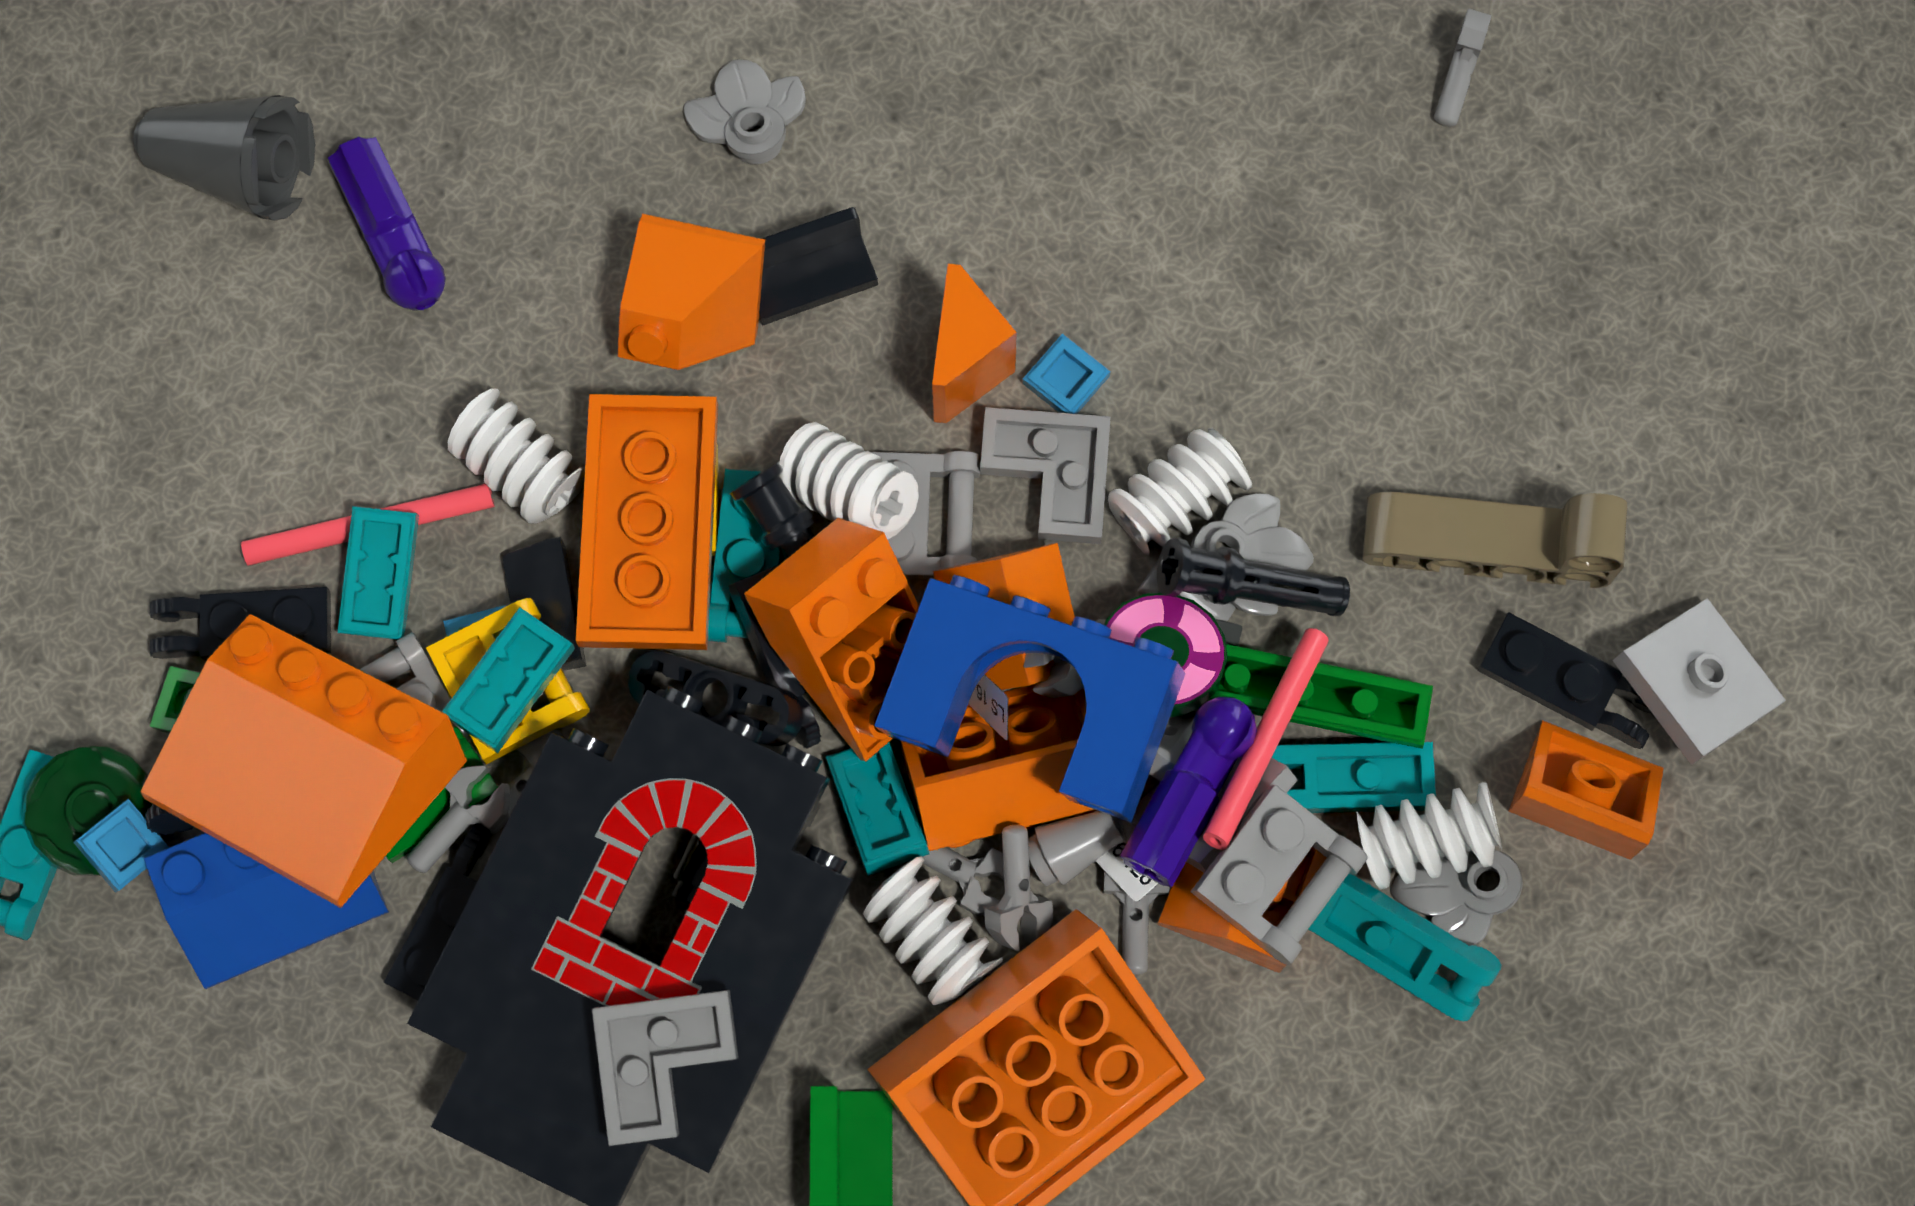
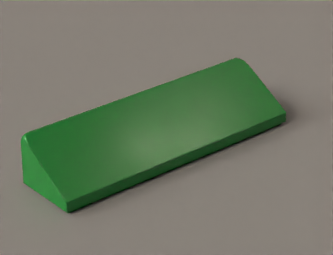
M1226 644L1227 663L1219 688L1209 700L1217 697H1234L1245 703L1254 715L1263 716L1292 657ZM1318 663L1289 722L1422 749L1425 742L1433 686Z

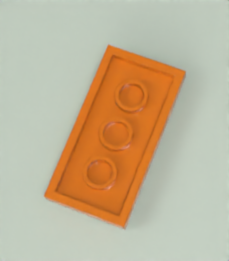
M589 394L576 643L578 647L708 650L718 424L717 397Z

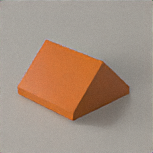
M948 264L934 365L932 381L934 422L937 423L949 422L1015 372L1017 332L964 268L957 264Z
M1058 543L933 571L934 579L950 584L953 575L979 582L990 588L987 597L1009 605L1013 596L1036 601L1051 609L1048 618L1072 625L1074 612ZM1026 653L1019 654L997 663L985 675L1001 690L1030 686L1049 678L1050 668L1053 666L1054 661L1051 660L1042 666L1024 668Z
M1542 720L1508 811L1631 860L1648 846L1653 836L1664 768Z

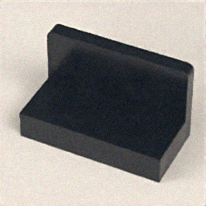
M855 207L761 238L765 239L759 310L762 326L878 286L876 272L861 236L860 219Z

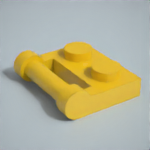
M532 598L516 601L426 647L451 698L519 607L539 620L541 618V614ZM560 668L544 690L550 704L535 712L530 709L498 754L471 736L486 765L556 728H562L575 723L590 712V708L582 693L573 692L562 668Z

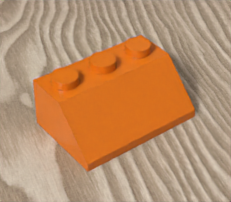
M1040 683L1005 691L1004 693L1008 697V740H1005L968 704L949 757L900 741L929 851L945 847H962L973 840L1000 834L1009 825H1022L1028 830L1036 824L1097 811L1069 801L1059 792L1085 720L1086 695L1084 688L1073 696L1048 698L1034 692L1033 688Z

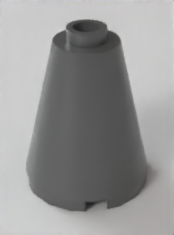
M281 95L153 108L138 122L133 136L135 150L145 167L257 217L268 220L286 219L298 209L303 198L291 197L299 170L311 176L315 159V137L313 123L309 114L297 110L295 105L300 102L294 97Z

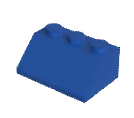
M207 833L144 858L164 916L204 989H208L389 912L373 871L340 908Z

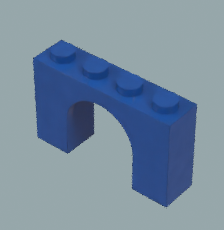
M953 575L950 584L930 578L874 726L889 737L949 757L972 693L980 679L993 666L1009 657L1024 653H1043L1055 656L1066 661L1076 669L1083 683L1086 695L1084 724L1059 792L1069 801L1132 822L1186 674L1177 661L1171 660L1174 651L1160 643L1136 637L1133 646L1109 639L1112 631L1110 628L1083 617L1075 616L1072 625L1048 618L1050 608L1024 597L1013 596L1010 605L987 597L990 588L962 576Z

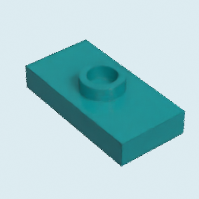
M352 507L337 633L396 640L404 637L418 531V514Z
M519 607L442 712L449 716L451 722L498 754L574 651L573 643Z
M889 742L866 762L860 760L851 748L826 757L868 876L909 862L916 857L929 855L927 843Z

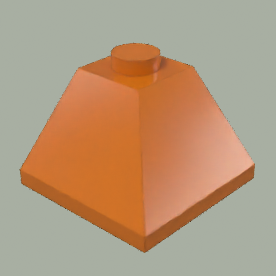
M642 214L637 228L620 305L618 357L680 370L754 345L758 332L765 239Z

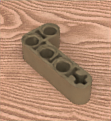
M1379 492L1367 497L1363 561L1369 565L1439 572L1440 566L1463 568L1464 575L1501 579L1503 578V573L1527 575V581L1558 585H1566V579L1590 582V588H1602L1610 585L1624 568L1627 501L1608 494H1580L1571 497L1563 509L1402 492Z

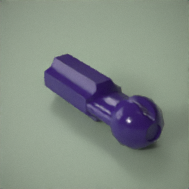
M357 137L340 144L335 153L328 157V162L382 273L386 293L398 306L412 311L431 307L440 299L444 290L446 280L444 269L432 255L377 138L366 139Z
M1234 697L1214 698L1205 702L1196 711L1191 726L1192 734L1173 769L1166 771L1120 855L1125 865L1160 885L1173 887L1219 802L1217 795L1236 760L1242 757L1254 742L1257 733L1255 716L1245 703Z

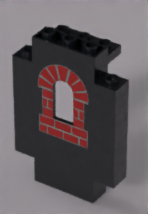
M669 685L663 697L649 690L646 691L613 760L604 757L609 747L608 744L578 729L573 728L568 739L551 733L407 1022L408 1025L467 1053L431 1128L588 1206H621L651 1145L707 1173L714 1168L854 881L853 878L842 873L847 861L812 844L806 855L796 851L806 828L811 826L821 806L819 801L830 781L829 778L817 773L822 760L790 744H786L781 755L757 744L763 731L728 714L722 726L698 715L704 704L703 702ZM679 827L690 830L701 839L707 851L708 864L704 878L661 965H658L601 936L648 841L663 829ZM730 990L738 1058L671 1068L679 1135L672 1138L609 1146L592 1009Z

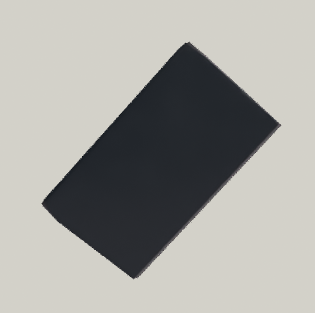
M561 536L546 539L502 555L510 604L521 599L532 598L541 614L539 621L573 643L575 649L561 667L563 671L587 666L584 648L578 647L576 643L577 608L566 546Z

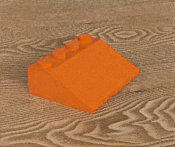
M249 614L207 659L140 792L145 800L341 908L467 760L447 714Z
M1077 909L867 1069L968 1206H1045L1206 1080L1103 929Z

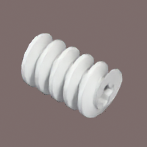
M497 388L489 389L473 399L459 415L448 438V451L457 459H466V467L474 475H484V483L492 491H502V499L510 507L521 506L520 515L528 523H539L557 514L579 494L584 487L585 466L578 468L568 476L565 471L572 460L571 453L564 450L549 459L547 455L553 446V437L545 434L531 443L529 439L535 430V421L527 418L513 427L511 423L517 414L518 407L513 402H508L495 411L493 407L497 402L500 391Z
M817 422L805 424L795 431L786 443L779 461L783 468L780 477L794 500L820 513L822 517L830 521L840 518L882 531L888 540L896 536L908 524L916 511L919 492L918 483L912 474L906 471L900 472L898 466L882 461L880 456L864 451L863 447L856 443L847 442L844 436L830 432L827 427Z
M1210 428L1208 433L1201 429L1192 431L1187 438L1188 447L1177 444L1169 448L1167 453L1168 462L1162 459H1155L1149 463L1147 468L1149 478L1142 474H1134L1130 477L1128 481L1129 493L1122 489H1114L1109 493V508L1115 519L1144 554L1149 555L1150 553L1147 545L1150 540L1164 547L1167 541L1171 539L1167 530L1171 525L1186 535L1193 532L1187 515L1189 511L1193 510L1205 520L1213 517L1207 501L1209 496L1212 495L1223 504L1229 505L1232 502V496L1227 486L1229 481L1232 480L1246 491L1252 488L1251 479L1241 458L1231 444L1216 430Z
M1486 782L1478 784L1477 799L1474 804H1470L1460 788H1455L1452 790L1450 809L1446 810L1435 794L1432 793L1426 797L1425 813L1423 815H1418L1408 799L1401 800L1399 820L1393 821L1383 805L1375 806L1373 825L1367 827L1357 812L1362 848L1368 856L1366 860L1368 871L1380 890L1389 887L1392 868L1396 869L1405 884H1409L1415 881L1418 862H1421L1428 875L1433 879L1441 876L1443 857H1447L1457 873H1461L1467 870L1469 851H1473L1483 867H1489L1493 865L1495 846L1499 845L1502 850L1495 812Z
M920 856L893 873L874 891L863 915L869 923L888 918L879 933L884 943H892L905 938L895 954L900 964L921 959L912 974V979L916 984H924L937 979L928 995V999L932 1005H939L967 993L989 976L1002 963L1003 959L999 958L984 964L979 960L989 944L988 939L984 937L969 943L964 941L963 937L973 923V920L970 917H966L950 923L947 916L957 900L954 896L936 902L931 899L941 880L936 875L919 882L914 876L924 862V858Z

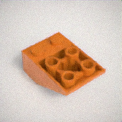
M837 518L745 592L744 595L771 647L859 759L866 762L893 739L874 725L917 614L919 604L885 533Z

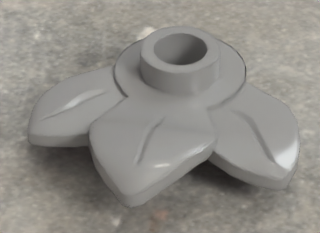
M737 59L729 62L719 71L715 82L716 95L687 101L684 105V113L690 128L702 141L727 144L729 150L742 161L749 164H762L775 158L781 151L786 137L785 127L802 114L806 97L798 76L785 77L770 83L765 71L759 65L749 60ZM761 127L757 131L748 132L752 128Z
M1256 493L1233 500L1226 507L1221 520L1204 525L1195 534L1191 542L1192 548L1214 552L1217 550L1216 542H1223L1230 548L1235 549L1246 561L1288 567L1301 571L1308 570L1314 561L1310 548L1300 536L1287 528L1277 527L1280 517V500L1269 494ZM1269 583L1270 586L1276 587V584ZM1236 598L1234 602H1231L1239 610L1252 615L1272 616L1278 612V606L1274 604Z
M1494 850L1493 865L1483 867L1473 851H1469L1467 870L1465 872L1457 873L1448 858L1443 857L1441 876L1432 879L1421 862H1418L1415 881L1405 884L1398 875L1390 887V893L1405 907L1423 915L1432 916L1431 923L1465 944L1473 946L1486 937L1493 915L1509 910L1517 902L1522 891L1523 881L1517 864L1507 854ZM1485 871H1495L1500 875V882L1492 891L1486 892L1477 888V879Z

